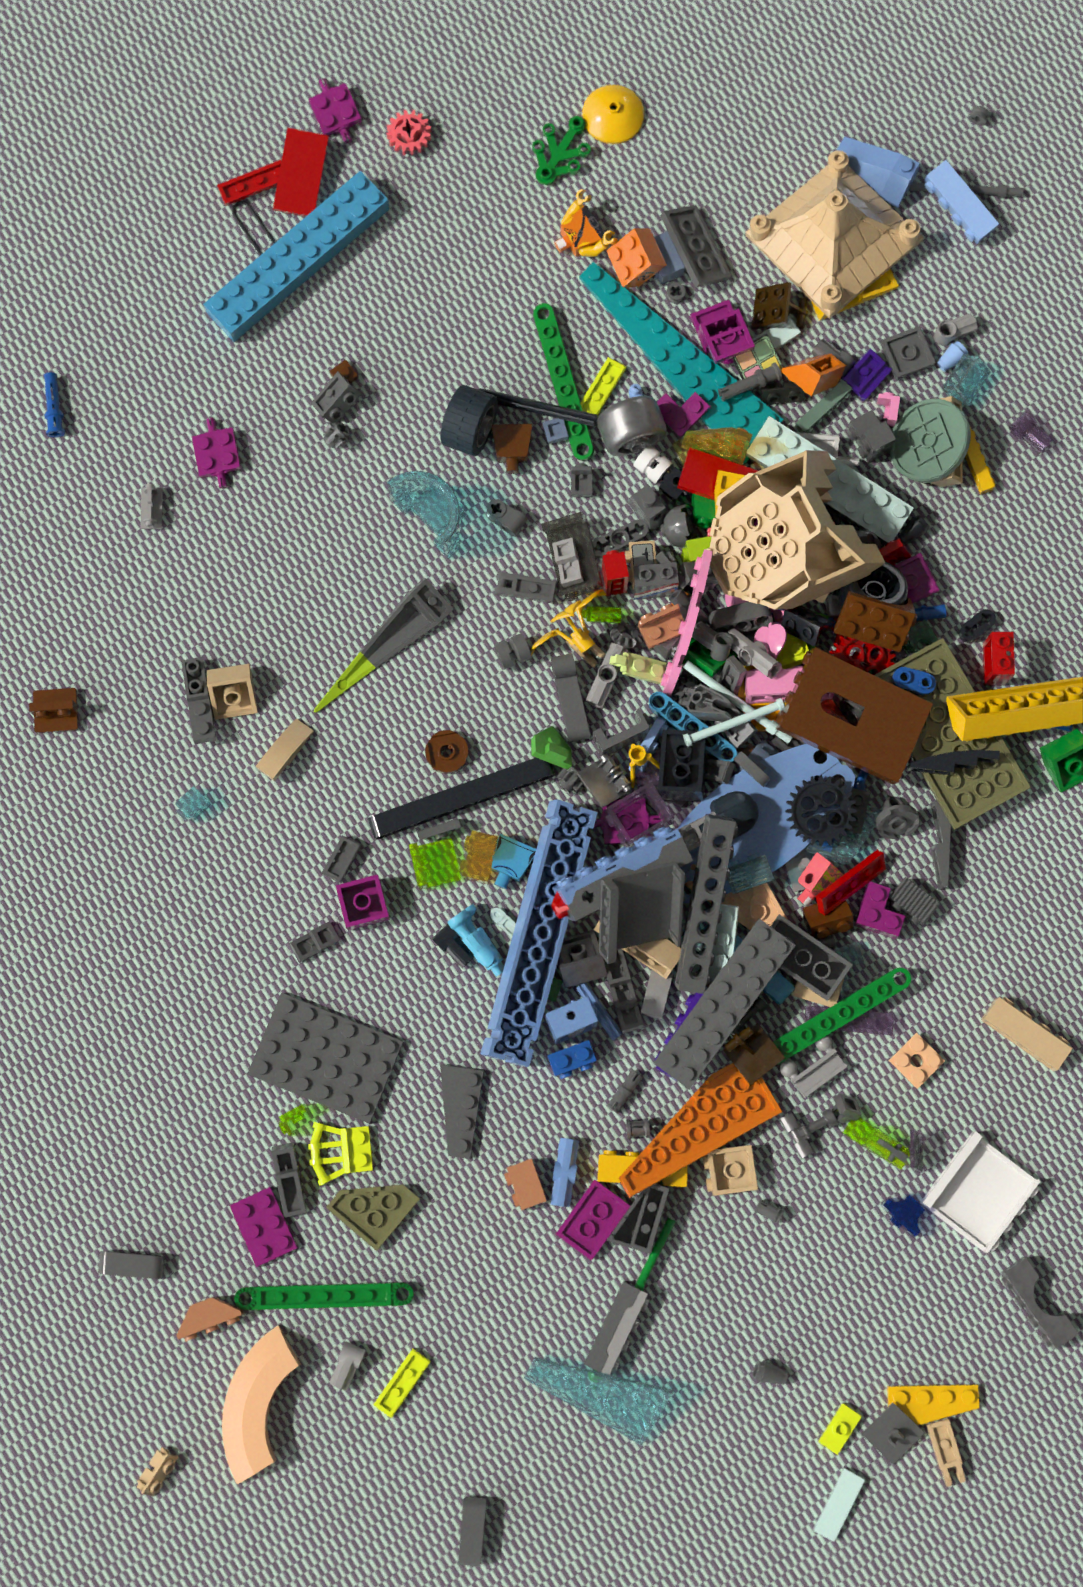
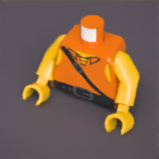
M581 189L576 194L577 200H574L561 221L560 233L562 238L555 241L554 244L560 253L570 248L575 256L596 257L606 250L609 244L614 245L617 243L618 239L613 238L610 241L611 236L615 232L606 231L604 233L587 205L583 206L584 202L587 203L591 200V195H587L583 199L582 196L586 190Z

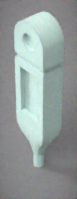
M492 909L490 912L491 919L512 939L516 923L502 909Z

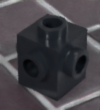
M676 467L672 471L669 469L661 478L663 483L659 486V490L675 503L681 495L685 497L689 493L677 488L678 485L673 484L675 481L679 482L683 469H677Z

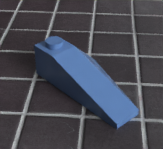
M844 136L836 151L845 152L849 158L848 166L884 201L899 208L918 174L920 163L903 154Z

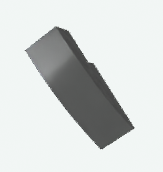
M294 1142L272 1146L271 1153L284 1218L305 1214L306 1205Z

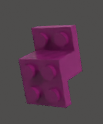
M729 299L690 314V319L705 354L711 353L715 364L755 349L740 310H733Z

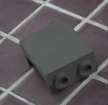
M640 709L637 710L635 714L637 725L606 739L601 728L593 731L592 740L600 756L606 753L609 756L644 739L649 732V725H651L648 715L646 713L642 714Z

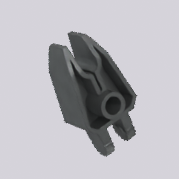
M702 684L695 686L694 689L684 688L683 693L689 696L690 699L689 701L679 699L678 702L681 707L688 709L692 715L700 720H729L732 716L723 711V709L736 708L722 694Z

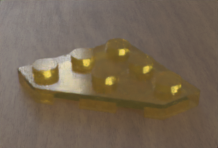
M733 427L686 431L681 448L687 450L693 448L743 465L753 434L748 433L745 429Z

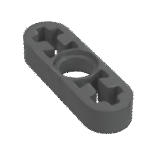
M635 520L596 538L591 544L592 555L595 558L603 559V555H606L608 551H620L629 547V542L644 540L648 534V525L643 520ZM635 526L644 528L641 535L636 532L631 535L632 540H629V534L635 531ZM617 534L624 535L626 539L621 545L616 544L613 540ZM606 539H610L613 549H610V545L604 548L603 553L600 550L596 551L597 544L604 546L608 544Z

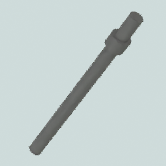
M913 182L908 190L929 192L925 187V183ZM999 184L997 187L968 185L974 194L997 195V197L1006 198V196H1023V188L1007 187V185Z

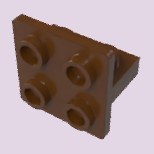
M75 688L33 691V703H29V712L34 716V731L36 733L78 730L77 690Z

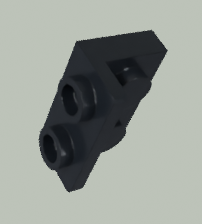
M800 605L793 609L785 610L781 626L786 629L788 634L815 646L818 644L820 634L832 630L834 622Z

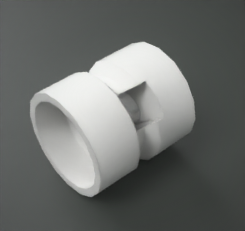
M649 445L639 455L633 466L641 473H647V478L657 485L662 481L661 478L666 471L672 469L674 463L665 456L660 457V452L652 445ZM657 462L658 465H657V466L654 468V470H653L652 467H653V466L655 465V463Z

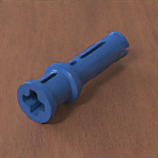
M48 372L44 374L47 404L44 418L47 420L48 427L46 435L52 438L62 437L65 435V430L62 427L64 414L60 410L57 373ZM51 388L53 389V401L51 397Z

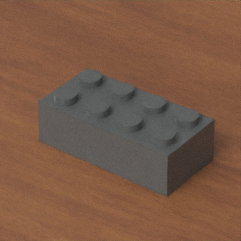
M779 914L770 927L795 944V947L779 968L828 1001L853 964Z

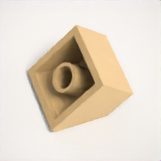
M250 664L207 670V687L215 720L258 713Z

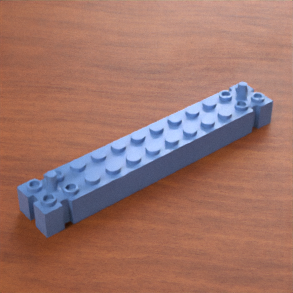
M559 799L549 801L545 818L550 819L549 824L542 826L487 1028L492 1030L490 1038L485 1037L480 1054L498 1060H505L507 1063L522 1067L530 1066L534 1050L529 1049L531 1041L537 1040L569 921L567 917L559 919L555 915L551 906L555 896L552 887L557 885V880L568 876V878L577 875L575 871L583 868L591 837L586 836L587 830L594 828L598 813L583 807L573 809L574 804Z

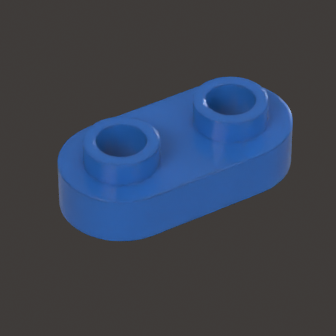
M900 667L892 675L893 685L918 695H928L936 686L935 678L923 671ZM901 674H905L907 676L906 681H903L900 678ZM927 680L929 685L923 686L921 681Z

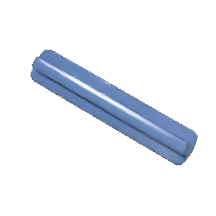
M586 982L580 984L577 987V991L582 998L588 996L598 1021L610 1038L615 1040L620 1037L622 1032Z

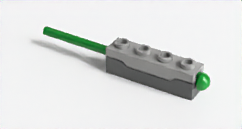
M667 1218L635 1286L624 1281L622 1282L587 1355L584 1365L594 1369L593 1371L588 1370V1376L594 1382L602 1381L604 1376L609 1377L610 1373L615 1374L620 1364L617 1358L620 1352L625 1353L630 1343L627 1337L630 1331L635 1332L640 1322L636 1318L640 1310L645 1311L650 1301L646 1298L648 1294L644 1292V1286L676 1222L671 1218Z

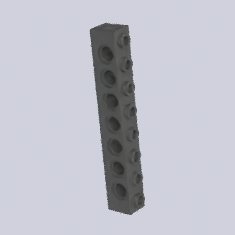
M705 815L675 986L678 991L704 994L705 987L708 988L710 984L708 971L709 966H712L714 962L712 949L718 940V932H716L717 923L720 924L722 919L720 906L726 897L724 884L725 881H728L730 875L728 862L729 859H732L734 853L732 840L733 837L736 838L738 832V825L731 817ZM718 835L724 836L722 843L714 844V839ZM720 857V861L716 866L710 865L712 858ZM709 879H716V883L714 886L706 887V883ZM706 900H712V904L709 908H702V905ZM701 922H708L706 929H698ZM698 943H704L701 951H694ZM693 965H700V969L697 972H690Z

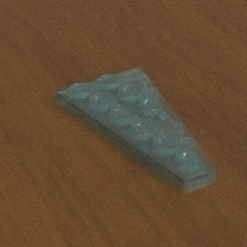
M538 1357L533 1359L524 1376L525 1380L640 1445H643L674 1391Z

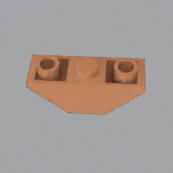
M216 1297L193 1304L189 1307L176 1335L177 1339L184 1338L186 1342L198 1337L197 1332L205 1330L207 1334L219 1329L218 1324L225 1321L227 1325L240 1321L239 1316L243 1315L244 1312L242 1309Z

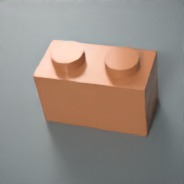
M532 1159L507 1167L508 1172L504 1173L508 1186L513 1185L515 1194H512L515 1207L520 1206L521 1210L547 1201Z

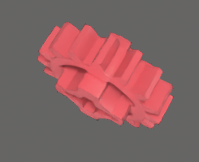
M404 110V115L397 112V119L390 118L391 125H387L388 132L386 134L387 139H390V146H395L396 152L401 149L403 155H406L407 151L414 155V150L421 153V146L427 148V141L431 140V134H429L431 133V126H428V119L423 120L422 113L416 116L415 110H412L411 114ZM407 128H409V131H411V133H410L411 137H410V138H409V135L407 134V132H408V131H407Z

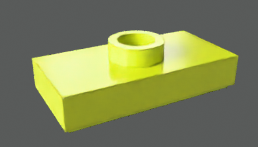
M842 1403L818 1442L838 1455L862 1416Z

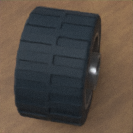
M467 385L459 386L448 404L442 421L441 443L444 446L471 456L480 454L492 432V424L495 423L498 409L497 397Z

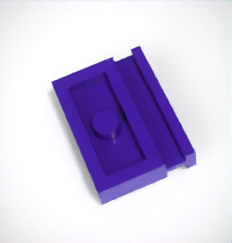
M870 348L841 380H844L852 388V391L864 401L892 369Z

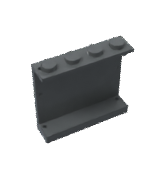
M676 862L601 879L599 952L608 964L616 962V950L668 937L672 939L677 947L680 946L681 937L683 936L681 926L682 919L684 918L683 901L685 900L684 882H686V875Z

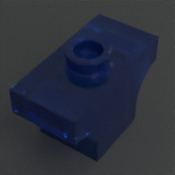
M906 1194L900 1201L894 1202L890 1199H885L880 1204L891 1216L889 1220L898 1229L902 1227L911 1237H916L921 1232L918 1227V1219L925 1209L910 1194Z

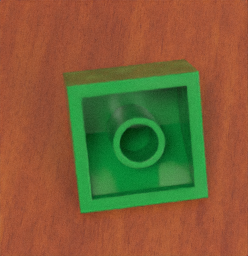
M1078 729L1039 748L1044 766L1060 793L1083 782V734Z

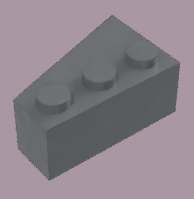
M654 1184L641 1191L607 1241L650 1254L669 1188Z

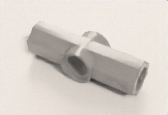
M735 628L729 630L728 634L733 638L731 649L738 654V658L744 666L753 665L770 679L777 676L778 672L781 671L782 664L767 653L766 647L762 642H752Z
M611 643L585 702L596 708L603 709L621 668L609 664L610 656H615L616 654L623 656L624 652L628 653V649L617 643ZM608 671L612 673L613 677L610 680H604L601 674Z

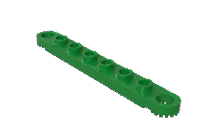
M541 303L535 307L533 317L558 404L562 407L583 411L555 312L549 304ZM543 309L549 310V316L546 319L539 318V312L543 311ZM564 420L573 455L579 461H588L594 455V447L588 425ZM582 445L589 447L588 453L585 455L578 454L579 447Z
M905 968L891 970L774 1040V1044L785 1057L783 1061L907 988L911 983L909 971ZM897 972L903 973L906 977V981L902 985H897L894 982V975Z
M407 1283L243 1287L236 1292L234 1301L236 1306L242 1310L404 1306L413 1300L414 1291ZM399 1288H406L409 1292V1297L405 1301L399 1300L396 1296ZM243 1292H248L252 1295V1301L249 1305H243L240 1302V1295Z

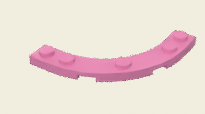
M704 549L702 556H697L694 569L697 570V574H693L690 586L694 587L686 620L680 623L678 634H681L673 661L668 662L660 684L664 686L663 693L671 697L678 680L684 656L687 654L713 551Z

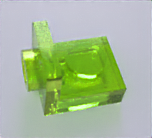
M304 1104L279 1116L281 1121L278 1122V1125L283 1134L287 1133L290 1137L295 1135L289 1122L292 1121L293 1124H296L305 1119L304 1114L308 1113Z

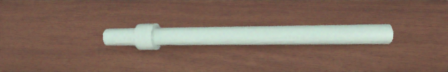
M687 661L683 666L684 669L716 692L722 694L743 712L748 713L755 710L690 661ZM765 716L754 719L766 728L765 730L771 735L775 734L787 744L791 741V736L776 729L778 723L774 720L771 721Z

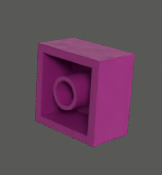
M378 874L335 885L345 926L348 931L390 920Z

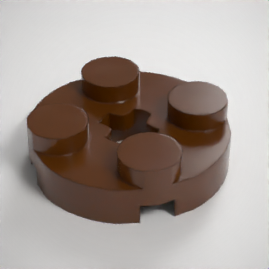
M439 731L426 744V760L436 772L442 774L455 773L466 764L468 758L467 743L462 736L454 731ZM444 747L453 750L450 757L446 758L445 755H441Z

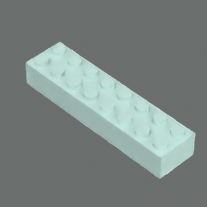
M769 416L745 455L764 468H767L806 450H824ZM829 454L837 470L827 476L833 487L828 491L832 500L828 503H823L824 506L833 509L838 515L862 530L874 532L884 544L893 541L914 508Z

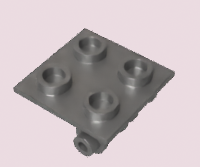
M607 753L601 756L597 762L576 773L601 808L632 791L631 782L624 775L622 776L623 771H618L620 767H615L616 764L612 756H608Z

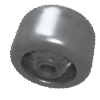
M637 396L615 403L605 409L599 415L597 421L605 447L613 456H627L644 451L649 445L654 446L665 437L667 430L658 403L650 396Z

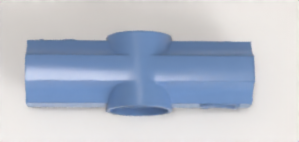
M560 1138L557 1161H555L552 1180L554 1184L551 1205L570 1206L572 1185L575 1183L577 1170L578 1140Z

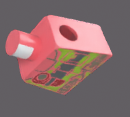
M817 852L798 879V882L805 890L797 899L807 907L816 898V895L834 883L843 874Z

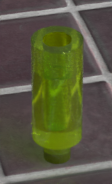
M587 606V610H582V616L586 618V622L620 623L621 608Z

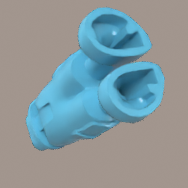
M472 904L447 923L463 938L462 941L474 954L477 962L485 966L487 970L491 969L497 977L503 973L504 965L501 962L503 958L500 959L498 950L491 942L485 930L481 926L478 929L474 927L471 918L476 912V907Z

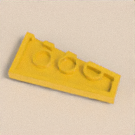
M977 1384L887 1386L888 1406L893 1402L914 1423L921 1425L978 1409L979 1390Z

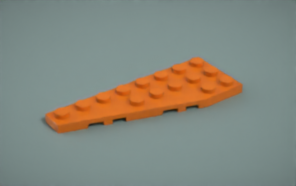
M731 1063L709 1076L618 1179L629 1198L779 1115L782 1113V1110L762 1077L750 1085L737 1067Z

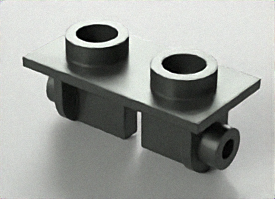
M792 381L783 382L782 388H780L779 383L766 384V387L761 388L762 402L766 405L804 401L805 392Z

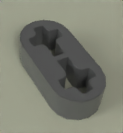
M740 751L733 759L762 787H765L771 780L743 752Z

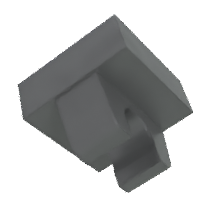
M841 1093L834 1097L836 1104L832 1110L839 1114L836 1117L837 1121L842 1123L850 1119L856 1121L862 1116L855 1098Z

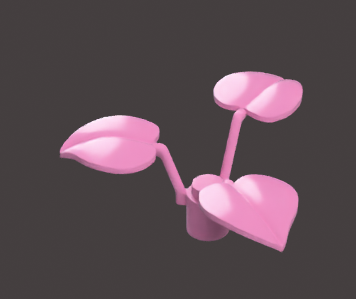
M725 594L727 607L748 602L742 600V598ZM770 608L776 622L769 623L768 627L759 628L755 634L754 642H762L766 647L767 653L776 660L787 639L786 629L781 626L785 610L781 611Z

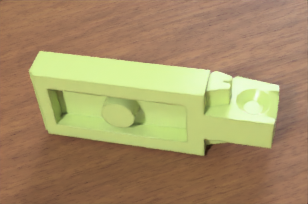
M624 652L623 656L618 654L610 656L609 664L621 667L620 672L623 675L661 684L662 676L666 669V662L630 652Z

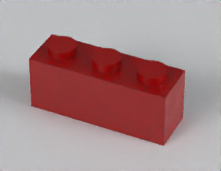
M619 550L608 551L606 555H603L601 571L606 596L627 593L629 574L625 553L619 552Z

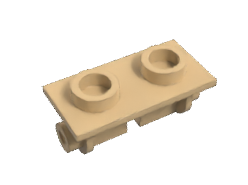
M163 1447L156 1451L149 1462L155 1469L151 1471L149 1468H146L137 1481L138 1485L136 1487L142 1491V1494L154 1497L160 1491L164 1479L174 1469L175 1462L179 1458L178 1456L168 1454L169 1451Z

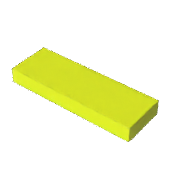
M609 357L607 358L581 401L584 412L599 415L626 370L624 365Z
M413 1348L373 1405L392 1418L431 1361Z

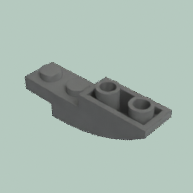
M203 657L181 660L194 744L216 741L214 715L207 687Z

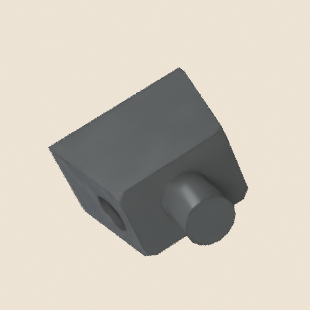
M646 485L627 500V503L640 520H643L648 525L650 533L664 524V517L667 513L666 506L650 485Z

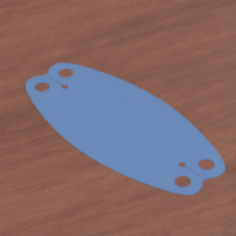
M808 744L782 751L760 761L767 767L764 773L771 779L765 787H762L745 770H742L731 777L728 784H721L700 802L677 829L711 813V802L727 793L741 791L747 793L755 800L759 815L754 827L747 833L732 840L734 853L732 859H729L728 868H730L729 879L724 884L726 894L731 893L777 870L811 842L809 838L802 842L804 837L802 834L796 837L797 828L790 830V827L794 824L793 821H786L787 818L791 817V814L785 812V810L791 809V806L786 801H793V798L789 795L790 792L798 793L795 786L803 788L802 780L809 784L810 777L812 776L815 777L822 774L823 781H827L829 776L832 779L834 775L839 774L845 779L844 786H847L844 791L845 794L850 793L855 782V775L848 766L842 765L836 757L827 754L825 763H816L813 755L819 749ZM825 792L823 800L825 803L831 804L834 802L835 796L832 792ZM805 797L801 801L804 809H811L814 805L813 800L809 797ZM837 804L827 808H822L821 805H818L816 811L804 813L802 817L805 818L815 814H820L821 817H824L825 812L839 809L840 805ZM831 813L829 815V822L836 813ZM812 818L808 820L807 826L810 830L815 831L819 828V822ZM720 835L714 839V844L722 843L724 840V836ZM700 846L689 851L693 861L680 867V869L686 872V882L694 881L695 870L691 869V865L697 864ZM720 857L712 858L710 865L716 866L720 861ZM709 879L706 883V887L714 886L716 883V879ZM685 893L683 903H690L691 895Z

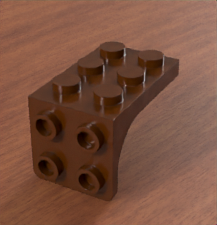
M849 591L834 627V633L900 652L902 646H905L908 642V632L910 627L915 625L917 614L915 613V607L911 598L907 597L904 605H895Z

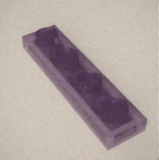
M806 1005L804 1022L829 1007ZM867 1011L836 1031L893 1036L894 1014Z

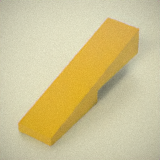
M891 269L836 314L897 289L899 285ZM811 302L819 321L828 318Z

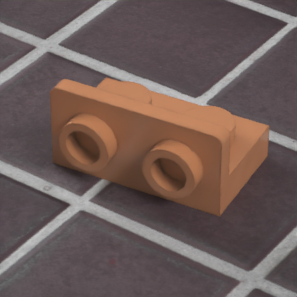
M668 604L660 609L661 612L654 615L651 612L641 617V620L638 622V628L648 649L681 635L678 634L681 621H684L678 604L674 606Z

